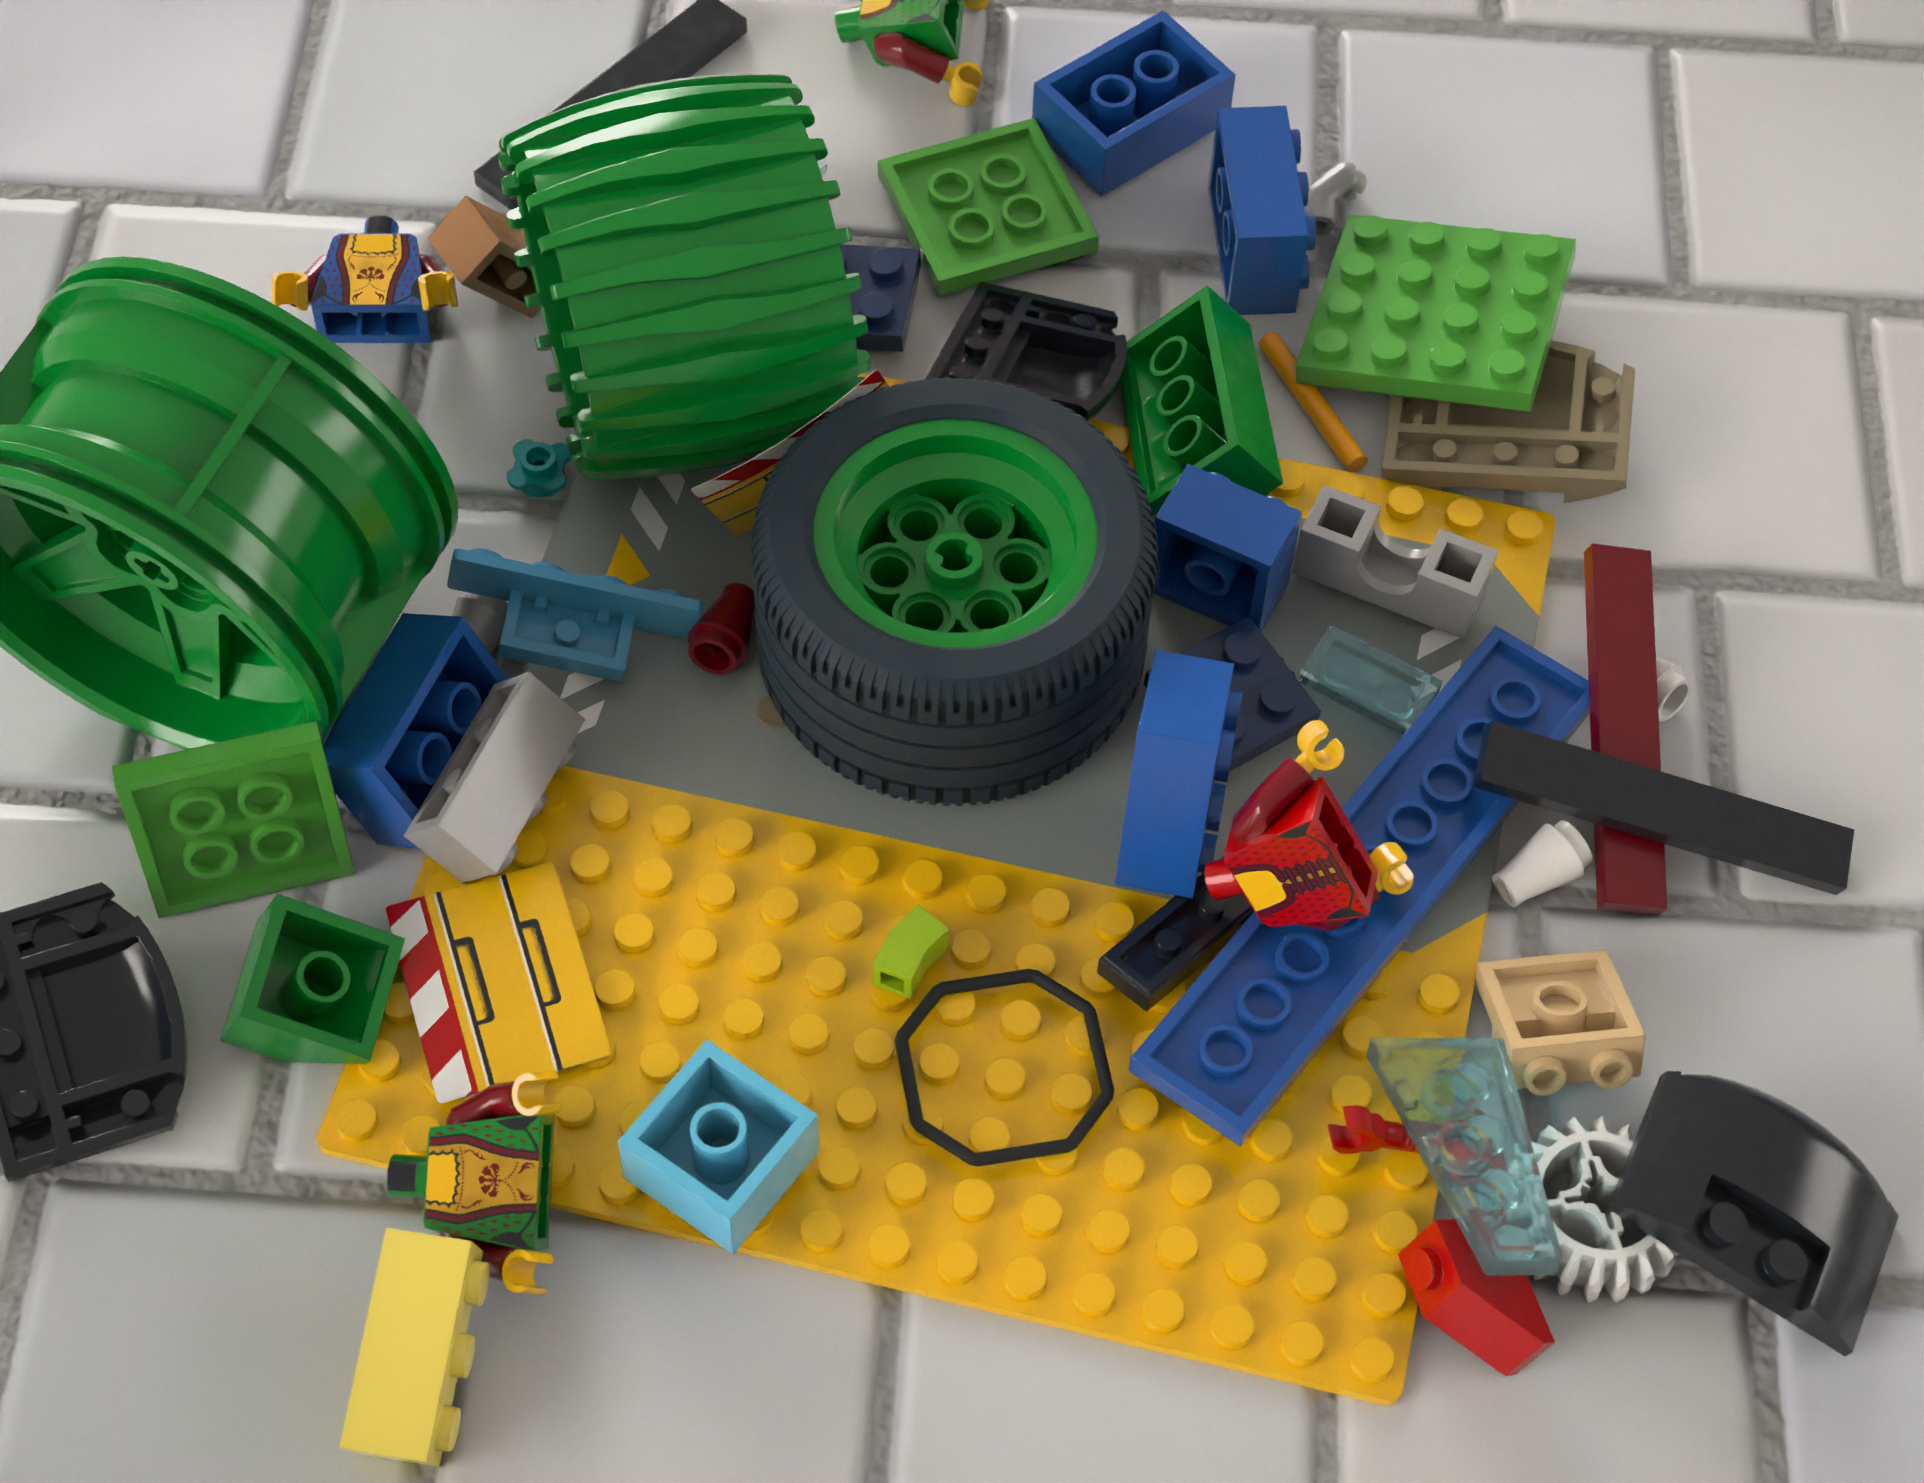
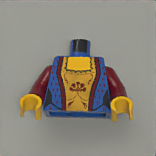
M383 215L368 218L365 221L364 233H340L333 237L327 254L320 256L304 273L281 271L272 275V303L276 306L290 304L301 311H307L308 306H311L317 331L334 343H431L432 336L428 310L432 306L436 308H442L448 304L451 307L459 306L454 274L443 271L432 256L420 254L417 237L410 233H398L399 226L397 222Z

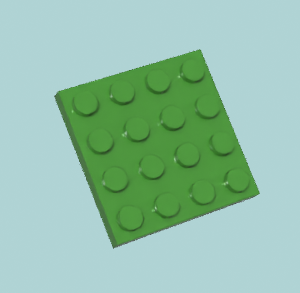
M1349 214L1295 365L1296 383L1531 412L1574 263L1576 239L1553 237L1546 234H1525L1498 231L1490 228H1470L1442 225L1434 222H1415L1387 219L1378 216Z

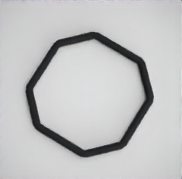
M1024 969L941 982L932 987L896 1034L895 1046L911 1125L918 1133L968 1165L979 1167L1068 1153L1079 1146L1113 1100L1115 1090L1096 1009L1089 1001L1038 970ZM1032 982L1083 1013L1101 1093L1067 1139L975 1153L923 1119L908 1039L943 995Z

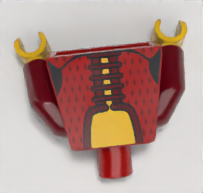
M1314 720L1305 724L1299 731L1297 745L1301 754L1295 760L1287 757L1257 787L1236 812L1232 819L1231 830L1223 854L1224 858L1208 862L1205 866V882L1210 895L1215 900L1219 901L1244 894L1261 923L1270 927L1300 925L1334 931L1353 918L1368 916L1370 907L1380 900L1379 892L1383 889L1390 894H1403L1412 887L1414 880L1412 871L1405 864L1407 855L1397 843L1387 842L1381 844L1369 856L1325 779L1320 777L1312 780L1309 775L1315 768L1322 771L1332 770L1338 767L1344 758V747L1337 738L1330 741L1321 751L1314 752L1315 746L1325 739L1329 732V728L1320 720Z

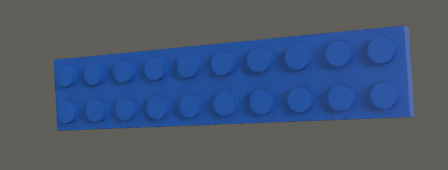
M1495 626L1342 807L1343 812L1369 856L1376 847L1387 842L1397 843L1407 855L1405 864L1414 875L1412 887L1406 893L1399 895L1390 894L1383 889L1379 892L1380 900L1370 907L1368 916L1353 918L1334 931L1300 925L1270 927L1261 923L1256 913L1253 912L1132 1055L1129 1071L1241 1147L1518 804V800L1473 787L1484 727L1491 721H1495L1567 743L1590 714L1588 680L1500 627Z

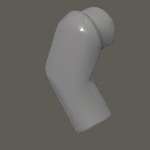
M1336 163L1309 187L1307 215H1314L1316 235H1326L1334 229L1335 202L1341 196L1347 200L1356 199V192L1362 194L1365 190L1366 176L1363 172L1356 170L1353 163Z

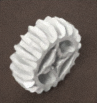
M1575 1116L1565 1123L1562 1133L1548 1125L1546 1129L1540 1132L1537 1143L1528 1140L1527 1143L1522 1145L1517 1156L1518 1161H1515L1514 1164L1511 1163L1508 1167L1505 1181L1508 1187L1503 1189L1499 1201L1500 1209L1509 1213L1504 1219L1509 1236L1519 1238L1515 1245L1519 1259L1536 1258L1537 1262L1532 1271L1535 1281L1546 1277L1549 1273L1560 1278L1557 1283L1560 1296L1568 1293L1572 1285L1576 1284L1583 1287L1587 1303H1590L1598 1298L1601 1288L1604 1287L1615 1303L1626 1297L1630 1286L1640 1294L1648 1291L1655 1281V1276L1659 1278L1667 1276L1675 1264L1674 1257L1681 1255L1649 1234L1634 1245L1622 1248L1620 1237L1624 1231L1623 1228L1630 1227L1631 1223L1610 1211L1607 1207L1633 1145L1630 1124L1622 1127L1617 1135L1607 1131V1126L1602 1116L1593 1121L1589 1131H1585ZM1564 1172H1569L1571 1181L1567 1190L1560 1191L1557 1199L1544 1201L1542 1186L1551 1178Z

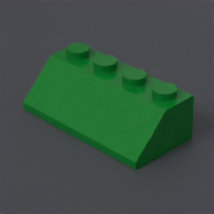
M1207 285L1127 341V355L1121 384L1136 475H1138L1141 485L1145 489L1153 515H1157L1187 464L1207 472L1219 473L1231 482L1264 496H1267L1272 490L1283 484L1251 326Z

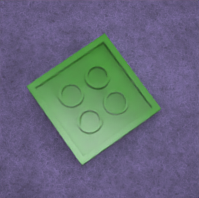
M1035 118L878 160V178L914 249H920L921 263L938 297L978 286L980 281L989 283L1098 252L1099 235Z
M317 721L112 766L114 785L158 918L355 874Z

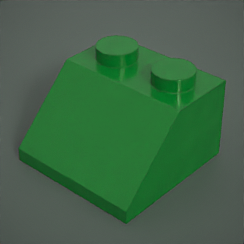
M277 894L256 922L219 1041L281 1062L367 1064L371 1060L405 938Z

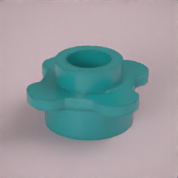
M523 439L513 446V455L516 459L514 467L508 470L506 474L507 482L512 488L521 490L531 497L545 498L556 494L565 487L564 467L572 459V455L569 453L565 443L557 442L550 446L542 442L535 443L531 439Z

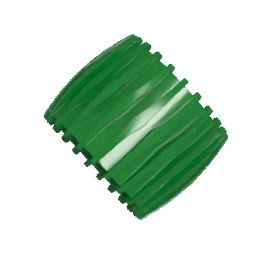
M719 74L677 78L637 85L569 105L504 134L499 140L500 168L503 171H513V173L502 178V191L506 196H517L518 208L507 212L508 225L511 229L523 228L526 248L514 253L518 267H531L536 289L535 293L524 295L526 308L540 306L546 334L537 336L534 340L537 351L551 350L557 372L547 375L545 380L550 392H563L567 406L557 409L556 417L560 427L574 428L575 430L574 434L566 437L565 443L569 453L574 455V465L582 477L587 479H623L664 476L704 470L754 458L822 414L865 379V377H858V375L870 369V355L865 350L857 351L856 338L868 332L867 319L864 315H852L849 293L862 288L859 273L845 274L839 245L852 241L849 227L835 228L829 200L841 195L838 182L836 180L823 181L817 161L824 159L828 155V151L823 139H809L805 128L814 124L815 117L809 106L797 105L801 103L803 93L798 85L792 84L790 77L778 74Z

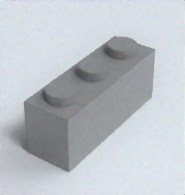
M530 672L495 683L405 832L404 837L461 883L489 875H498L514 859L518 850L515 841L524 825L535 818L547 801V794L544 791L554 773L562 769L575 753L576 743L573 740L585 719Z

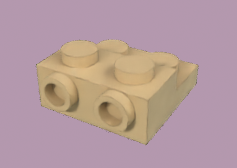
M1606 949L1477 962L1475 983L1492 1023L1490 1046L1508 1090L1528 1088L1535 1095L1546 1096L1559 1091L1564 1084L1594 1081L1601 1088L1613 1089L1624 1085L1631 1077L1641 1076L1646 1034Z

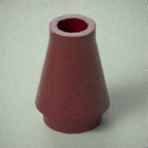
M740 583L726 585L720 597L689 631V656L692 662L703 671L715 675H725L731 673L735 667L745 662L755 611L754 591L750 587Z

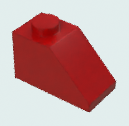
M1501 1215L1435 1220L1398 1254L1407 1281L1413 1290L1423 1317L1504 1376L1518 1374L1555 1343Z

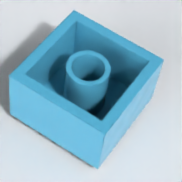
M706 1040L618 1140L623 1178L734 1255L819 1153L818 1115L718 1046Z

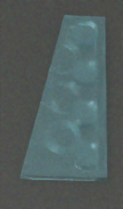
M1371 1037L1366 1057L1485 1275H1556L1562 1260V1254L1504 1038Z

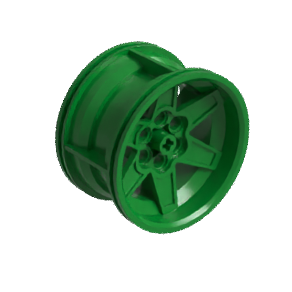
M109 257L90 261L75 268L64 278L54 295L44 305L37 317L36 325L0 372V647L50 685L97 714L185 750L317 721L323 743L328 732L336 723L344 702L421 580L431 572L456 530L458 500L453 481L443 459L426 432L406 407L363 365L317 330L258 295L207 273L149 258Z

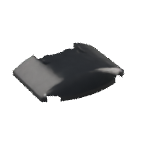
M980 281L924 380L964 378L1012 385L1017 388L1026 389L1028 392H1035L1040 394V396L1048 397L1053 402H1058L1064 405V407L1070 408L1075 414L1081 415L1085 418V421L1090 422L1102 411L1120 385L1126 362L1127 342L1125 335H1115L1112 329L1117 328L1118 317L1114 311Z
M103 882L0 912V1158L8 1182L174 1130L179 1115L176 1109L184 1089L187 1071V1038L179 994L166 960L146 925L138 915L134 917L116 902L112 901L111 899L116 895Z
M1666 1071L1660 1076L1607 1207L1610 1211L1843 1356L1853 1353L1899 1217L1877 1180L1863 1162L1841 1140L1811 1117L1786 1102L1756 1088L1712 1075H1682L1681 1071Z

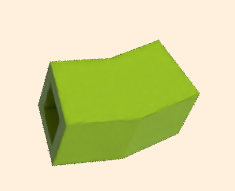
M918 904L890 930L873 963V985L912 999L925 971L949 949V928Z

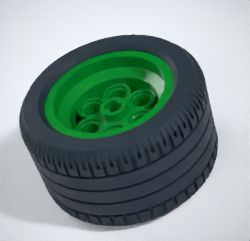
M935 378L879 389V391L869 392L867 395L859 396L853 401L844 403V406L837 407L832 413L826 414L821 420H817L812 427L805 430L803 435L795 440V443L787 449V452L782 455L779 463L774 467L757 506L751 538L758 661L764 684L776 710L796 739L807 750H810L815 758H820L824 765L830 766L831 770L836 773H841L842 777L852 779L857 785L864 784L865 788L871 791L876 789L877 793L882 795L890 794V797L896 799L900 796L904 801L916 800V803L920 804L927 801L929 805L943 803V806H950V803H956V806H963V803L977 805V802L988 804L990 800L999 802L1003 801L1004 797L1012 799L1016 797V794L1025 795L1029 793V790L1036 791L1041 788V785L1047 786L1053 780L1063 778L1064 774L1071 773L1075 767L1081 766L1086 759L1091 758L1095 751H1098L1107 742L1132 705L1143 675L1158 564V539L1149 500L1138 475L1135 474V470L1129 464L1127 458L1121 454L1119 448L1114 446L1113 442L1105 437L1102 431L1096 429L1091 422L1085 421V418L1081 415L1075 414L1070 408H1066L1058 402H1053L1048 397L1040 396L1038 393L1028 392V390L988 380Z

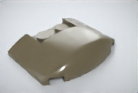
M1551 341L1531 412L1391 395L1382 462V476L1397 483L1443 491L1444 487L1564 493V503L1591 499L1626 489L1635 369L1623 363V372L1620 375L1602 364L1594 362L1595 351L1563 342Z

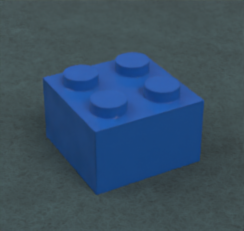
M1187 464L1155 516L1158 539V564L1153 593L1229 626L1249 616L1262 632L1289 585L1302 512L1288 506L1278 498L1264 496L1235 484L1219 473L1207 472Z

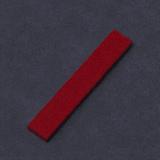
M1592 543L1584 551L1591 751L1661 771L1651 551ZM1594 823L1597 909L1659 915L1667 909L1665 845Z

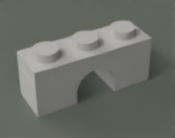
M1323 484L1301 528L1292 573L1466 639L1487 593L1499 550L1441 528L1431 547L1426 549L1404 547L1392 541L1382 531L1379 525L1380 505Z

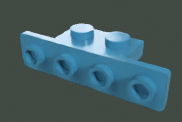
M482 548L471 550L454 549L447 587L453 590L509 601L497 656L622 682L625 673L633 628L688 639L689 631L701 618L704 605L701 600L689 598L678 590L659 589L655 591L627 585L623 580L613 576L600 575L590 577L567 572L553 563L536 562L530 564L506 559L494 551Z

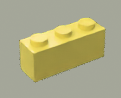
M386 1228L340 1448L357 1454L436 1467L440 1466L442 1452H451L458 1436L461 1415L460 1408L452 1407L457 1378L466 1379L468 1377L475 1351V1336L467 1334L472 1305L481 1306L483 1304L490 1276L489 1263L481 1262L483 1250L472 1241Z

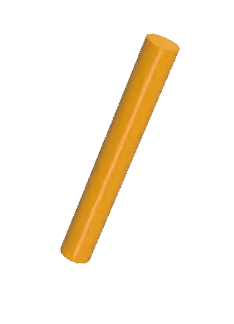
M1270 332L1263 336L1259 341V348L1345 469L1353 473L1362 469L1366 465L1368 458L1316 385L1296 383L1295 365L1297 359L1277 332Z

